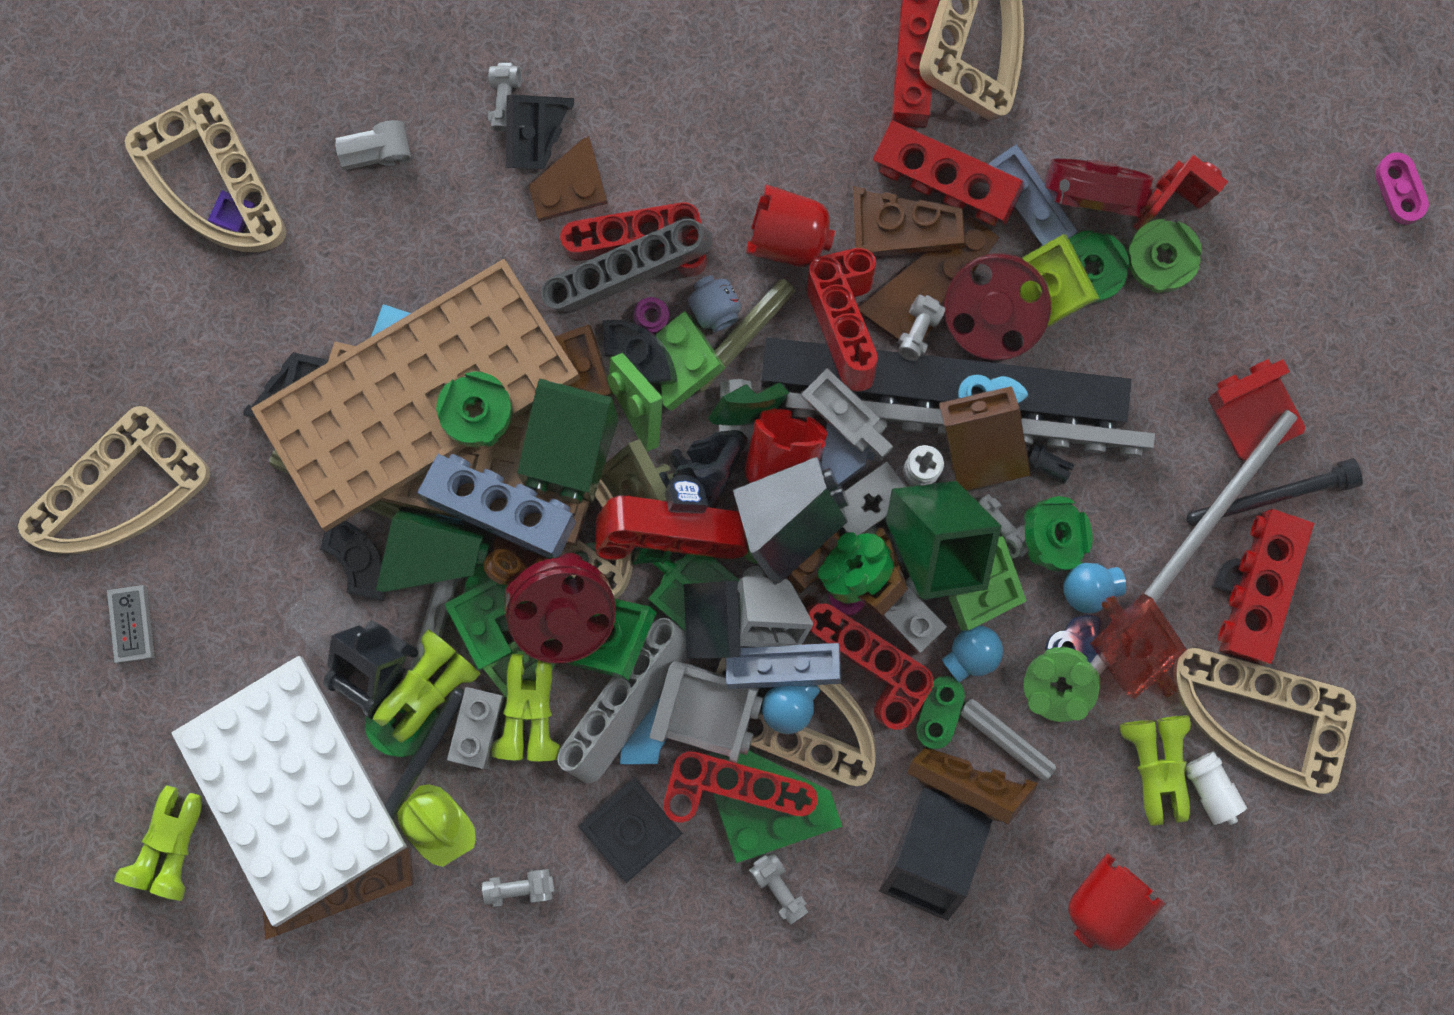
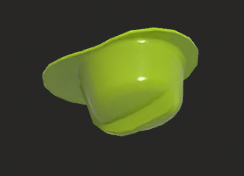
M430 784L419 786L398 811V824L404 835L420 854L434 865L443 867L474 848L476 841L475 827L465 812L441 787Z

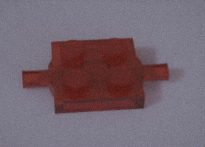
M1142 594L1125 610L1122 609L1115 596L1106 598L1107 602L1103 601L1101 605L1112 620L1109 626L1090 643L1127 696L1136 699L1147 687L1157 684L1165 697L1172 696L1174 694L1172 691L1176 692L1177 686L1169 677L1168 672L1173 663L1187 650L1152 597L1146 594Z

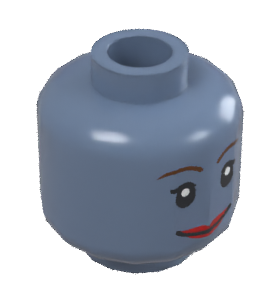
M710 275L700 279L693 285L695 291L689 296L688 303L702 328L718 332L738 321L737 314L741 311V302L729 280H714L713 276Z

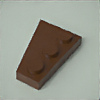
M853 186L855 248L867 249L875 257L966 248L962 208L924 200L917 202L898 198L895 194L885 192L878 194L866 191L865 188Z

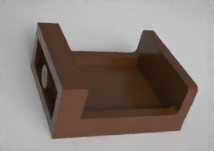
M1012 386L939 403L952 461L951 466L954 479L966 491L1031 476L1020 408Z

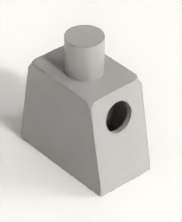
M753 566L743 572V578L738 583L740 646L802 645L813 626V622L791 582L784 579L781 583L774 585L770 578H766L761 567Z

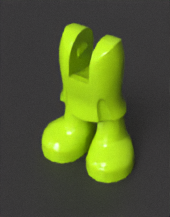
M427 629L421 637L424 654L412 671H407L404 680L383 700L373 717L377 724L384 726L396 715L401 707L408 712L392 733V736L400 743L410 738L420 728L429 714L438 705L445 702L444 698L461 683H472L481 674L430 629ZM449 660L445 671L436 682L432 684L428 681L438 668Z
M512 654L507 668V703L503 714L506 715L505 727L502 737L492 743L490 756L504 760H522L524 758L523 720H531L527 760H557L561 748L558 743L551 740L549 734V717L552 716L549 704L552 664L537 660L536 680H523L525 671L523 665L524 656L523 654Z
M1171 716L1156 720L1163 742L1165 759H1158L1155 721L1141 720L1119 724L1122 737L1136 746L1140 766L1137 769L1141 774L1143 784L1144 810L1150 826L1163 825L1161 795L1171 794L1175 821L1177 823L1187 822L1190 815V801L1185 781L1187 762L1183 761V739L1190 730V716Z
M166 785L156 801L148 832L141 841L144 845L139 857L133 865L119 868L114 881L129 887L150 890V893L161 897L182 901L185 886L181 880V872L184 858L189 855L188 846L191 835L200 816L202 796L189 793L183 803L179 817L175 818L171 815L179 792L177 788ZM160 852L167 853L162 869L154 880Z

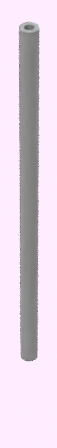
M1285 410L1092 660L1091 664L1094 669L1096 668L1099 676L1297 420V416L1291 411Z

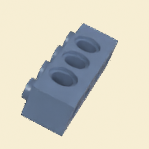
M437 454L417 492L424 503L545 558H557L561 555L576 524L573 514L570 513L571 508L555 499H550L549 503L536 497L537 493L522 484H517L515 488L503 483L504 478L491 470L484 469L481 473L469 468L471 464L457 455L451 454L447 458ZM463 484H474V490L468 496L461 497L457 495L458 489ZM498 498L508 500L507 506L503 510L498 512L490 510L494 500ZM531 513L542 515L537 525L533 527L523 525L527 515Z

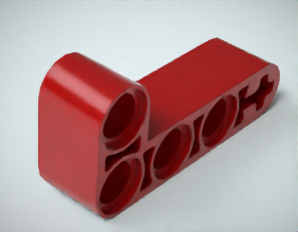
M679 202L572 221L563 227L560 240L569 258L583 261L594 259L646 236L639 231L645 223L652 222L659 227V230L675 223L682 216H688L701 223L698 209L688 202ZM610 229H619L623 232L622 237L615 242L607 241L604 238L605 233ZM697 229L688 233L686 237L687 246H692L697 242L699 236ZM596 231V235L599 241V244L596 245L594 244V238L592 235V232ZM581 235L583 239L581 241L582 246L580 247L574 246V236ZM660 244V245H658L656 248H658V247H663V246H665V245H664V244ZM707 255L701 256L696 263H685L676 268L687 277L697 276L704 271L707 265Z
M863 248L849 249L815 258L810 263L807 280V295L843 384L853 391H864L873 385L878 361L876 349L854 298L868 293L872 288L876 258L872 252Z
M617 496L608 500L596 517V555L606 560L623 559L631 553L634 547L724 559L740 558L748 552V541L740 513L737 511L707 507L704 513L669 512L667 501Z
M813 604L808 606L806 611L813 622L809 634L824 644L839 643L840 655L887 685L874 707L876 721L880 725L893 730L906 728L912 722L934 685L932 673L925 666L829 604ZM826 612L824 619L831 625L839 627L835 632L828 627L819 626L816 628L817 620L813 618L814 614ZM850 630L856 631L860 637L859 646L853 651H849L844 645V636ZM885 650L890 656V665L886 670L879 671L875 665V657L880 651ZM915 670L921 677V683L916 690L910 691L906 686V677ZM897 702L901 707V716L897 721L890 722L886 717V709L891 703Z
M688 751L682 753L674 763L663 808L670 820L678 823L689 821L695 816L703 790L791 815L806 816L815 810L818 796L815 789L806 782L699 752ZM694 757L700 761L702 772L698 778L688 779L682 774L681 764L686 758ZM729 767L737 772L739 779L734 788L724 789L718 784L717 774L722 768ZM762 777L772 780L775 785L773 796L766 800L756 797L753 792L755 781ZM781 782L789 783V786L786 788L787 792L798 793L800 788H805L806 796L811 798L810 804H803L801 809H796L795 802L787 798H783V806L775 804L781 794ZM684 794L689 797L692 803L690 813L679 816L672 811L671 801L675 795Z

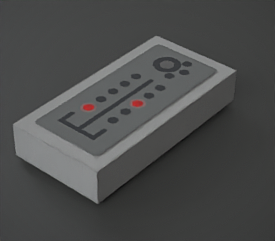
M140 585L107 590L114 663L155 658L147 586Z

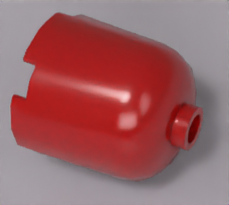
M765 184L764 194L760 196L751 229H754L751 242H747L745 253L797 267L810 266V263L819 257L823 250L830 251L834 240L835 230L829 229L830 215L828 210L816 200Z
M771 409L762 411L760 418L754 424L745 467V477L750 484L815 457L820 461L827 438V431L823 425L811 417H808L806 422L791 418L792 411Z
M1109 853L1102 857L1072 895L1068 904V913L1070 920L1077 927L1073 934L1084 945L1091 949L1096 944L1104 950L1117 951L1126 947L1160 912L1166 903L1160 897H1157L1154 901L1148 896L1153 890L1127 867L1124 866L1122 868L1118 865L1115 868L1112 863L1116 859Z

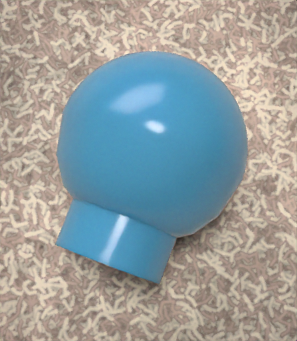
M1082 563L1071 569L1067 574L1063 585L1064 596L1075 610L1086 614L1097 613L1105 609L1112 602L1113 598L1125 595L1126 580L1123 572L1118 567L1106 569L1097 563Z
M979 625L969 631L961 630L953 641L952 651L943 657L942 661L960 683L969 675L984 676L993 672L1002 660L1003 645L999 636L992 629Z
M817 685L771 688L764 696L762 702V715L767 725L781 734H795L807 727L813 716V700L820 692Z

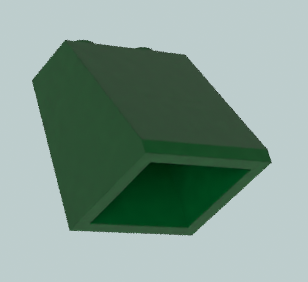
M539 378L517 470L521 482L538 494H546L548 490L559 493L560 498L571 503L581 504L582 500L593 503L619 421L612 397Z
M957 481L893 488L891 490L886 522L921 599L988 590L1001 525Z
M402 507L392 518L376 591L387 592L472 576L478 566L484 567V561L489 555L492 539L485 538L487 531L470 523Z

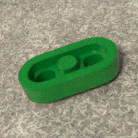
M949 676L939 677L933 681L934 685L922 705L917 721L916 736L922 745L930 749H940L949 744L964 702L965 692L962 684ZM942 688H949L952 691L953 697L951 701L944 702L941 700L939 694ZM932 723H937L942 728V733L937 738L929 734L928 729Z

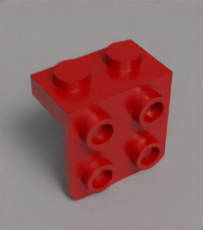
M1194 154L1184 163L1178 160L1155 185L1156 189L1147 201V206L1140 211V215L1137 216L1138 219L1132 227L1139 230L1157 215L1174 191L1200 209L1217 196L1229 181L1222 177V172L1212 163L1201 161Z
M1269 359L1264 360L1249 368L1251 375L1240 380L1236 374L1216 384L1219 390L1208 398L1237 457L1242 461H1246L1285 410L1295 414L1297 420L1277 446L1303 434L1305 431V424L1281 381L1284 376L1290 373L1284 359L1274 364Z

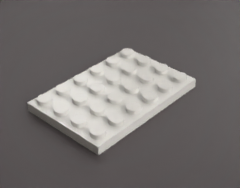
M297 656L171 732L272 926L277 927L407 847L313 674L301 656Z

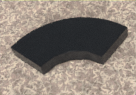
M603 320L605 356L614 357L623 353L652 386L677 382L671 356L663 343L653 333L627 321Z
M346 520L324 532L320 550L333 555L343 565L347 576V593L385 601L386 592L376 591L382 559L377 548L367 535Z

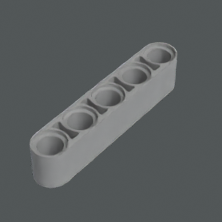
M660 618L652 623L629 680L613 676L561 747L557 758L561 769L586 784L597 781L604 774L662 694L671 663L674 660L682 663L686 661V632L667 618Z

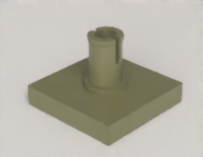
M639 439L628 443L605 463L600 479L608 488L613 498L617 496H632L666 501V487L659 473L668 472L671 469L667 464H662L655 468ZM673 473L668 474L670 481L673 478Z

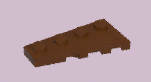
M970 216L964 221L966 248L926 252L859 306L861 315L896 341H899L903 333H910L916 317L909 314V311L916 297L919 294L924 297L928 295L939 301V305L944 307L948 286L956 273L973 259L987 255L1000 237ZM980 264L974 266L972 270V275L980 266ZM928 326L922 342L934 328L933 326Z
M406 847L277 927L271 925L263 909L265 940L414 885L411 847Z

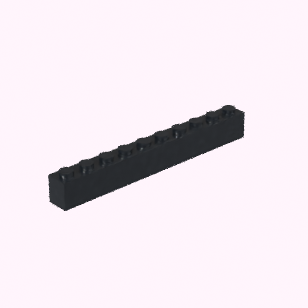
M766 337L761 387L770 388L781 383L788 392L790 390L805 391L826 369H829L842 382L827 344ZM876 350L878 361L873 385L864 391L851 390L861 401L862 398L874 399L879 403L898 405V402L913 404L915 407L934 409L935 406L940 407L939 403L958 399V390L961 383L971 375H983L990 380L1005 376L1019 382L1028 393V396L1018 403L1022 419L1040 421L1049 419L1058 420V423L1076 425L1084 423L1093 424L1094 427L1117 429V427L1121 428L1128 422L1132 379L927 355L919 356L918 360L911 361L903 358L899 352ZM977 386L971 389L972 395L984 393L982 388Z

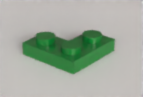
M492 579L445 603L478 670H482L513 653L496 621L505 616V590L508 585L496 583ZM522 601L519 604H525L528 601Z

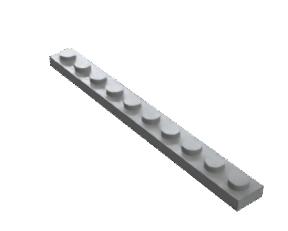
M788 394L786 410L793 412V418L807 420L808 417L814 419L815 415H820L801 397V394ZM862 401L880 418V423L885 428H887V423L902 424L901 430L916 433L923 432L924 427L938 428V434L946 436L940 409ZM1021 418L1026 445H1032L1033 439L1045 440L1047 441V447L1068 449L1069 443L1084 445V451L1093 453H1105L1106 447L1120 449V455L1129 457H1142L1143 452H1148L1154 448L1155 433Z

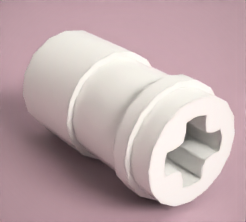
M928 445L918 446L913 449L903 468V475L907 483L911 486L935 483L944 467L941 453Z
M1210 752L1188 763L1185 767L1186 776L1194 784L1201 797L1200 801L1213 825L1225 821L1232 825L1238 822L1236 816L1244 812L1247 806L1234 783H1231L1221 765L1220 757H1217L1215 752Z

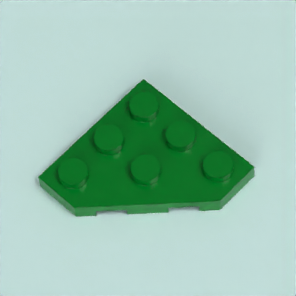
M748 751L747 755L740 753L737 763L810 784L818 796L815 810L806 816H795L713 793L736 863L843 827L830 790L751 751ZM716 752L706 754L727 761L730 759L729 756ZM722 768L717 774V782L724 789H732L738 783V774L732 768ZM762 777L755 781L753 792L756 797L766 800L773 796L775 785L772 780ZM781 782V794L775 804L783 806V798L793 800L796 809H801L803 804H810L811 798L806 796L805 788H800L798 793H791L786 791L789 783Z

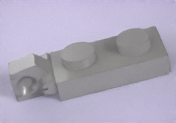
M826 369L801 394V397L853 447L856 446L861 452L868 447L882 460L892 450L893 446L881 435L885 427L880 423V418L829 369Z

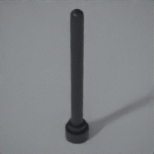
M1351 458L1338 462L1337 466L1333 467L1329 473L1237 498L1221 518L1336 486L1338 489L1344 488L1345 490L1360 487L1363 484L1360 467L1357 461ZM1211 506L1188 513L1186 517L1187 523L1191 526H1196Z
M455 688L452 690L384 805L392 820L395 818L460 708L464 695L463 689Z

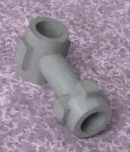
M498 63V66H491L489 69V84L491 88H497L495 111L488 112V121L491 123L492 130L506 132L507 95H511L512 88L521 87L522 71L520 66H514L513 63Z
M919 294L916 297L909 311V314L916 317L910 333H903L898 341V344H900L898 352L907 360H918L919 356L925 353L928 345L923 343L922 340L929 325L936 327L945 312V308L939 305V301L928 295L924 297Z
M987 494L978 503L1001 525L1000 533L1005 538L1011 558L1023 557L1029 551L1025 540V525H1021L1016 529L998 510L1001 504L997 499Z
M774 853L768 857L764 855L753 863L754 867L749 869V873L761 889L766 885L769 886L783 907L778 911L782 920L786 919L789 924H792L808 913L804 906L807 903L803 897L800 896L795 899L781 879L780 875L785 873L786 870Z
M549 869L527 872L528 880L501 883L500 877L489 878L490 881L482 883L485 905L492 904L493 907L502 906L503 898L530 895V902L552 900V892L555 891L553 876H550Z

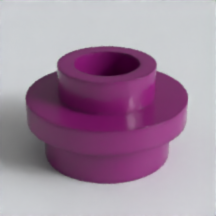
M648 297L636 304L633 311V319L636 325L649 330L651 333H657L667 325L669 310L662 300ZM649 310H654L658 313V318L653 322H649L644 318L645 313Z

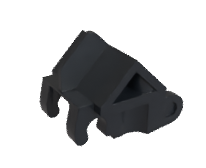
M739 430L715 432L705 439L693 441L687 451L691 460L685 459L679 449H674L669 457L676 469L673 477L688 475L697 479L705 490L708 507L716 508L719 498L740 456L739 452L743 451L747 445L746 435ZM660 472L659 476L667 489L670 479L666 472Z
M371 620L365 628L358 625L331 635L327 667L330 670L324 677L323 685L330 691L337 690L361 707L365 716L373 719L379 705L404 677L402 675L406 669L402 666L407 659L406 655L415 658L419 651L410 643L393 635L389 629L380 623ZM354 671L369 677L367 693L347 680Z

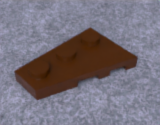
M927 747L911 761L907 774L917 778L923 785L935 787L951 795L955 801L961 804H968L984 812L990 819L1009 824L1031 799L1038 785L1037 782L1025 779L1023 785L1006 780L1005 772L993 768L991 772L975 770L968 760Z

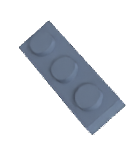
M1017 144L988 163L1023 180L1025 187L1014 208L1041 246L1062 234H1066L1069 239L1078 233L1062 208L1051 197L1044 186L1045 184Z
M839 643L741 648V657L726 658V685L728 689L841 684Z

